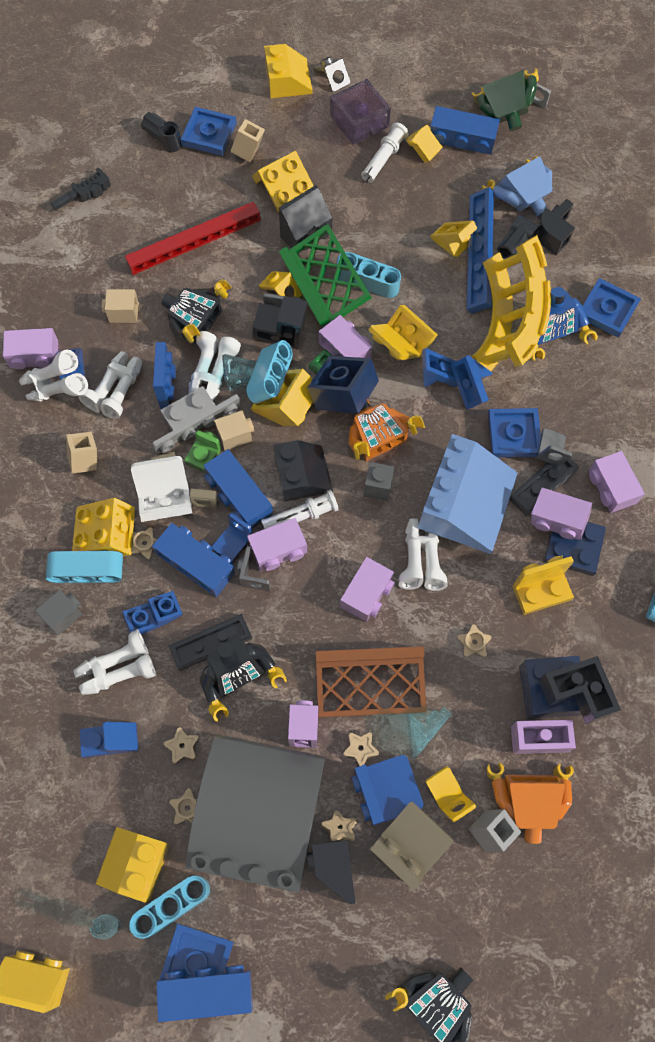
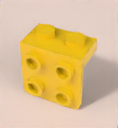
M405 305L398 307L387 324L371 325L368 329L373 334L372 338L379 344L385 345L390 350V355L397 360L422 357V350L428 349L438 335Z

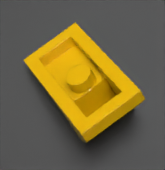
M473 220L447 222L439 227L430 237L452 256L458 257L468 248L470 235L477 227Z

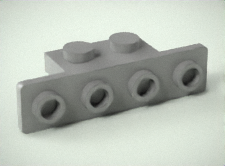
M202 386L160 410L161 414L172 431L152 443L153 450L156 454L161 451L162 453L168 452L178 441L192 438L197 430L213 426L215 424L214 420L223 415L227 416L235 413L240 406V398L236 394L216 406Z

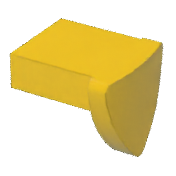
M428 125L406 138V142L415 149L424 163L429 162L442 148Z

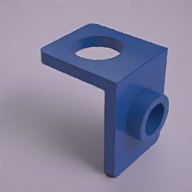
M230 513L228 515L230 525L212 545V548L217 554H224L233 562L248 543L247 536L251 535L252 531L251 526Z

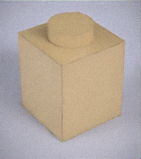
M245 119L237 132L231 152L251 162L258 150L265 129Z
M106 289V299H102V312L106 313L109 323H137L139 302L135 290Z
M243 411L214 420L224 451L252 442L251 433L255 430L251 419H246Z
M92 432L66 435L67 459L71 473L97 470V448Z

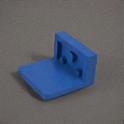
M400 755L368 767L365 764L354 769L355 776L351 777L355 792L361 793L364 803L360 804V808L365 822L370 820L371 826L395 819L411 801L420 809L423 808V801L408 758L405 755Z

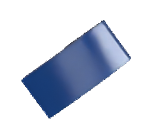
M173 591L150 598L148 603L122 612L129 634L138 629L141 635L183 615Z

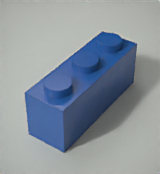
M436 106L430 131L440 144L492 155L500 119Z
M229 449L203 465L206 473L203 477L211 489L215 487L220 493L218 498L225 507L230 506L234 511L233 514L251 526V529L262 523V519L273 515L272 504Z
M171 523L153 544L152 547L155 554L214 597H217L235 575L232 560L224 554L218 556L212 551L213 548L202 539L197 541L191 537L193 534L182 525L177 527Z
M244 965L226 966V972L214 973L213 968L196 969L195 975L183 976V971L165 972V978L157 981L158 1022L252 1013L251 970H244Z

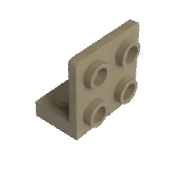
M411 801L374 842L370 850L415 891L422 883L424 875L452 845L453 838Z

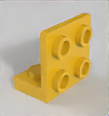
M296 151L263 167L252 175L256 184L261 181L263 182L278 212L279 207L313 187Z
M116 498L78 506L75 515L72 551L108 550L120 552L123 554V557L131 555L135 507Z
M557 556L548 560L547 564L539 566L538 563H534L523 568V571L512 586L523 615L568 602L574 598L564 574L574 562L572 556L564 559L563 556Z

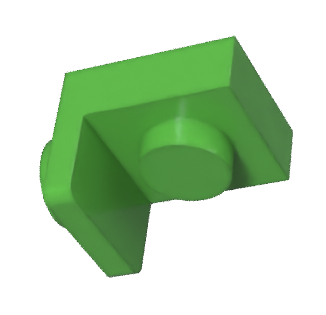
M197 430L195 433L196 441L184 461L186 465L205 473L203 465L217 457L221 447L216 435L208 431L204 433Z

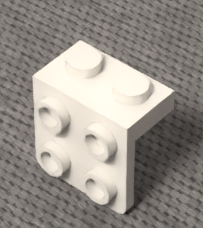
M180 456L138 462L131 465V473L139 498L141 522L192 513L190 491L183 461Z

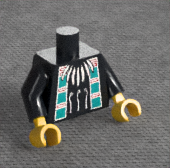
M225 279L219 280L211 288H183L177 297L169 293L164 295L161 304L168 309L169 327L176 339L196 343V337L201 334L200 331H209L222 312L219 298L226 299L228 296L226 290L232 288Z
M237 638L230 643L224 642L219 645L216 651L208 654L206 657L207 666L200 677V684L206 700L211 702L208 711L215 721H218L216 713L219 710H222L226 717L229 715L227 708L218 699L265 674V671H268V678L274 688H278L274 681L277 677H282L287 682L283 670L279 667H274L276 663L264 646L255 643L246 644L241 638Z
M461 967L449 980L440 971L425 970L410 974L397 989L385 995L386 1000L393 996L397 999V1006L393 1008V1011L405 1007L437 1042H468L472 1023V1013L470 1011L472 1005L462 993L473 982V979Z

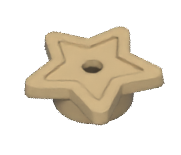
M151 527L146 531L133 532L131 554L142 553L147 559L151 558L152 546L157 541L153 537V529Z
M472 625L467 634L457 636L458 640L464 645L465 657L473 653L482 657L487 656L485 645L491 640V635L483 634L476 625ZM476 640L477 644H473L472 641Z
M181 727L177 728L175 737L164 742V746L172 751V763L176 764L182 758L196 759L194 745L199 739L198 735H186ZM181 743H184V748H180Z
M369 732L361 737L353 733L348 734L350 746L344 751V756L353 757L358 765L362 766L368 757L379 755L378 750L371 745L372 733ZM363 746L364 749L360 751L358 747Z
M190 788L186 790L180 799L170 800L171 806L176 811L175 824L185 820L193 822L197 799L194 798ZM187 805L190 806V810H189V811H186V810H185V807H186Z
M336 810L332 819L322 822L321 827L328 831L330 842L354 841L355 835L352 828L357 821L355 818H344Z

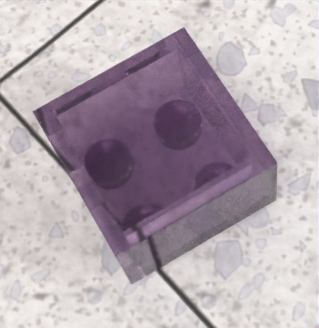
M368 79L330 96V116L353 145L368 138L370 132L374 135L389 127L391 107Z

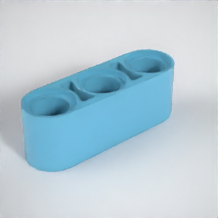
M345 252L369 292L386 298L397 296L401 281V273L398 269L351 252ZM341 254L337 258V264L339 263ZM342 270L339 280L349 282L351 271Z
M281 340L261 350L247 385V395L253 403L258 404L279 394L293 356L288 342Z
M116 551L49 552L47 556L46 580L52 583L122 581L123 554Z
M202 876L186 878L137 911L130 920L129 927L131 933L139 939L155 935L205 901L210 893L209 882ZM199 881L203 885V893L199 898L195 899L189 894V886L192 882ZM168 898H174L178 904V909L172 916L164 911V903ZM143 915L149 916L152 920V927L147 933L142 932L138 926L139 919Z

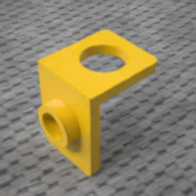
M273 271L259 284L260 289L274 290L280 296H285V288L291 285L294 289L293 297L300 298L303 295L289 272Z
M445 766L426 779L425 783L440 810L452 822H456L476 808L475 803L463 794L448 766ZM465 804L461 810L452 812L456 806Z

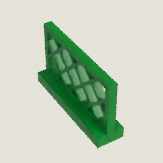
M328 224L290 250L286 246L279 251L323 328L339 315L344 317L372 299ZM328 233L330 236L328 246L318 245L320 238ZM305 248L311 249L308 259L300 258L298 253ZM316 250L326 251L323 262L314 260ZM331 252L341 254L338 264L328 263ZM312 265L321 266L319 277L309 275ZM326 268L336 269L333 280L324 278ZM342 270L351 271L349 282L339 281ZM322 283L332 284L329 295L320 294ZM337 285L347 287L344 298L334 296ZM352 288L361 289L364 295L356 300L349 299ZM332 301L343 302L341 310L332 315L330 311Z

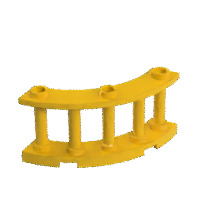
M537 235L516 247L517 254L503 260L499 252L483 262L492 292V320L485 341L471 357L490 371L493 370L498 362L511 358L515 367L523 365L537 350L540 336L545 334L550 314L551 287L550 281H546L544 267H547V262ZM522 263L525 280L511 286L507 268ZM526 290L525 307L513 311L512 295ZM522 318L518 330L511 333L513 321Z

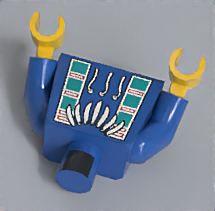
M555 287L551 290L548 324L545 334L540 336L537 345L576 333L579 328H581L579 334L581 341L588 344V334L596 341L598 338L597 333L589 329V320L584 307L576 298H572L561 287ZM538 347L530 357V360L535 361L536 353L537 358L544 359L545 351Z

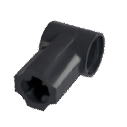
M150 112L143 116L141 122L142 129L163 143L166 151L177 152L181 149L180 131L175 122L165 121L157 114Z
M519 215L513 222L509 233L498 245L497 251L500 252L502 258L506 259L517 254L516 247L536 236L539 226Z

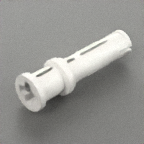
M393 123L389 134L382 138L381 147L361 173V177L365 181L370 176L368 183L374 181L391 154L396 153L402 140L408 137V130L404 125Z
M328 490L325 495L314 499L311 497L307 498L305 504L262 519L261 522L264 529H267L293 518H296L297 522L310 517L318 519L321 514L332 510L336 512L339 509L332 491Z

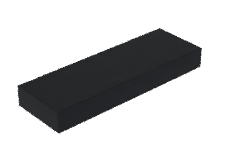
M571 459L560 466L546 463L510 496L509 500L525 516H528L534 509L541 488L555 491L579 469V466Z
M240 614L168 646L178 670L181 671L206 660L207 655L216 651L219 645L224 642L230 643L237 638L247 642L252 640V636L243 615Z

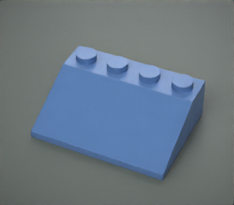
M452 434L422 512L418 528L492 554L518 472L477 442Z

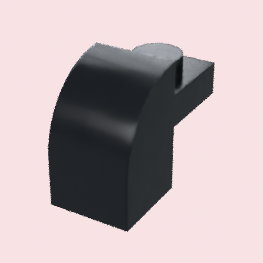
M568 199L560 206L557 204L552 211L545 208L538 225L537 237L539 242L556 256L570 242L575 230L574 226L566 222L574 205Z

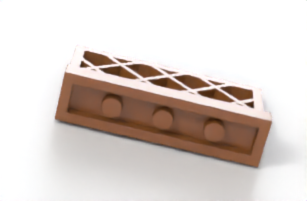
M424 646L315 652L318 717L427 712L423 661ZM400 664H402V665L398 668V670H396V669L392 666V665H400ZM406 664H417L418 676L412 683L399 673ZM380 665H387L394 672L385 684L373 674ZM354 666H360L368 674L358 686L346 676ZM365 666L375 667L371 671H369ZM333 667L341 674L331 687L322 679V668ZM338 667H348V668H347V669L345 670V672L343 673ZM397 675L408 685L399 697L387 687ZM370 676L382 686L372 699L360 689ZM343 677L355 687L345 700L333 690ZM417 681L419 682V690L414 686ZM322 684L328 688L327 692L324 695ZM411 688L419 695L420 707L409 708L401 700ZM384 689L396 699L388 709H382L374 701ZM357 690L369 700L362 710H355L347 703ZM332 692L342 703L335 711H324L323 699ZM398 702H399L404 708H394V707H395V706L398 704ZM371 704H373L377 709H367V708H368ZM344 705L350 709L339 711Z

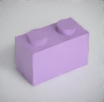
M341 315L319 331V344L333 356L371 358L372 344L370 340L365 336H361L356 331L352 322L346 321Z
M53 328L4 331L3 357L9 368H44L52 364L58 351V339Z
M622 451L595 460L589 469L590 480L597 486L601 502L604 506L608 507L610 513L637 504L645 495Z
M541 488L531 514V524L541 531L550 530L559 533L566 539L573 540L575 538L581 540L591 514L592 503Z
M296 518L247 536L249 546L252 549L260 571L264 569L266 571L274 570L280 566V563L288 560L291 562L297 561L307 553V543Z
M366 557L342 596L340 608L365 622L369 620L370 616L375 618L382 606V603L379 602L383 594L388 596L395 584L392 581L394 572Z
M296 701V705H290L289 747L317 748L318 706H313L312 701Z
M573 720L517 721L511 726L513 754L568 753L576 748Z

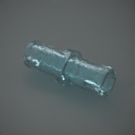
M111 914L100 915L91 922L94 925L90 926V933L93 937L103 940L112 938L119 932L118 927H121L120 920Z

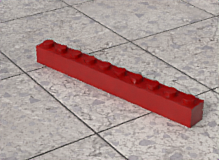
M254 202L245 204L240 208L233 209L228 213L221 214L202 224L195 225L190 229L129 253L125 256L127 265L131 273L135 275L261 221L260 211Z

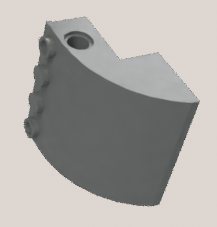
M216 734L197 798L185 869L299 893L326 757Z

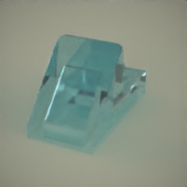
M228 354L222 355L224 379L230 391H233L240 385H248L257 361Z
M445 707L439 713L435 709L424 721L428 725L427 727L410 713L408 714L407 728L410 755L413 759L418 757L452 715Z

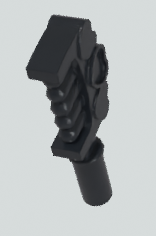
M97 168L94 176L86 178L80 184L75 185L74 182L71 183L72 190L70 192L67 191L66 194L50 204L56 211L69 202L74 201L77 197L82 202L98 198L103 194V191H106L111 186L109 177L100 168Z

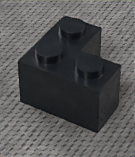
M284 296L281 308L272 303H259L253 324L252 339L273 344L284 340L289 343L291 348L298 350L305 325L307 301H303L298 297Z
M598 656L545 673L538 680L548 706L575 698L585 725L610 717L621 711Z

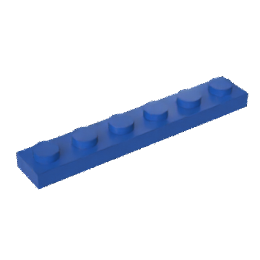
M490 187L470 195L469 221L473 220L477 227L470 235L471 237L468 242L467 310L471 314L492 307L491 286L483 265L484 261L493 256L494 192Z

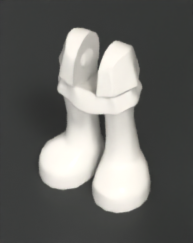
M200 331L201 334L197 335L196 343L201 349V356L195 372L191 375L189 394L202 387L203 383L208 384L206 391L214 401L220 392L219 388L222 385L221 380L230 359L238 354L241 344L231 337H222L219 343L217 337L212 333ZM219 346L218 357L212 374H210L208 370Z
M68 349L60 351L49 366L41 369L34 368L32 371L28 370L19 379L21 386L33 383L36 390L25 395L29 401L41 402L43 399L47 400L50 396L59 393L81 396L88 390L86 378L77 373L51 383L50 378L68 374L78 367L77 356Z
M121 351L107 366V371L99 386L95 390L88 389L85 394L78 396L79 400L96 413L102 411L108 418H120L123 412L122 401L129 386L134 384L136 377L140 374L142 360L134 356L126 367L128 354ZM116 379L120 380L110 398H106Z
M411 518L405 531L407 534L405 541L408 545V567L399 576V587L411 590L422 585L421 549H425L426 572L424 586L431 591L443 590L448 584L447 577L439 565L437 552L439 539L436 534L425 531L426 536H419L418 518Z
M138 629L128 635V644L123 648L100 657L94 656L90 661L85 660L73 670L75 678L94 674L95 678L79 686L82 695L99 693L100 690H107L109 686L129 678L142 676L148 679L156 676L153 662L148 655L147 646ZM139 657L135 662L109 673L106 671L111 666Z

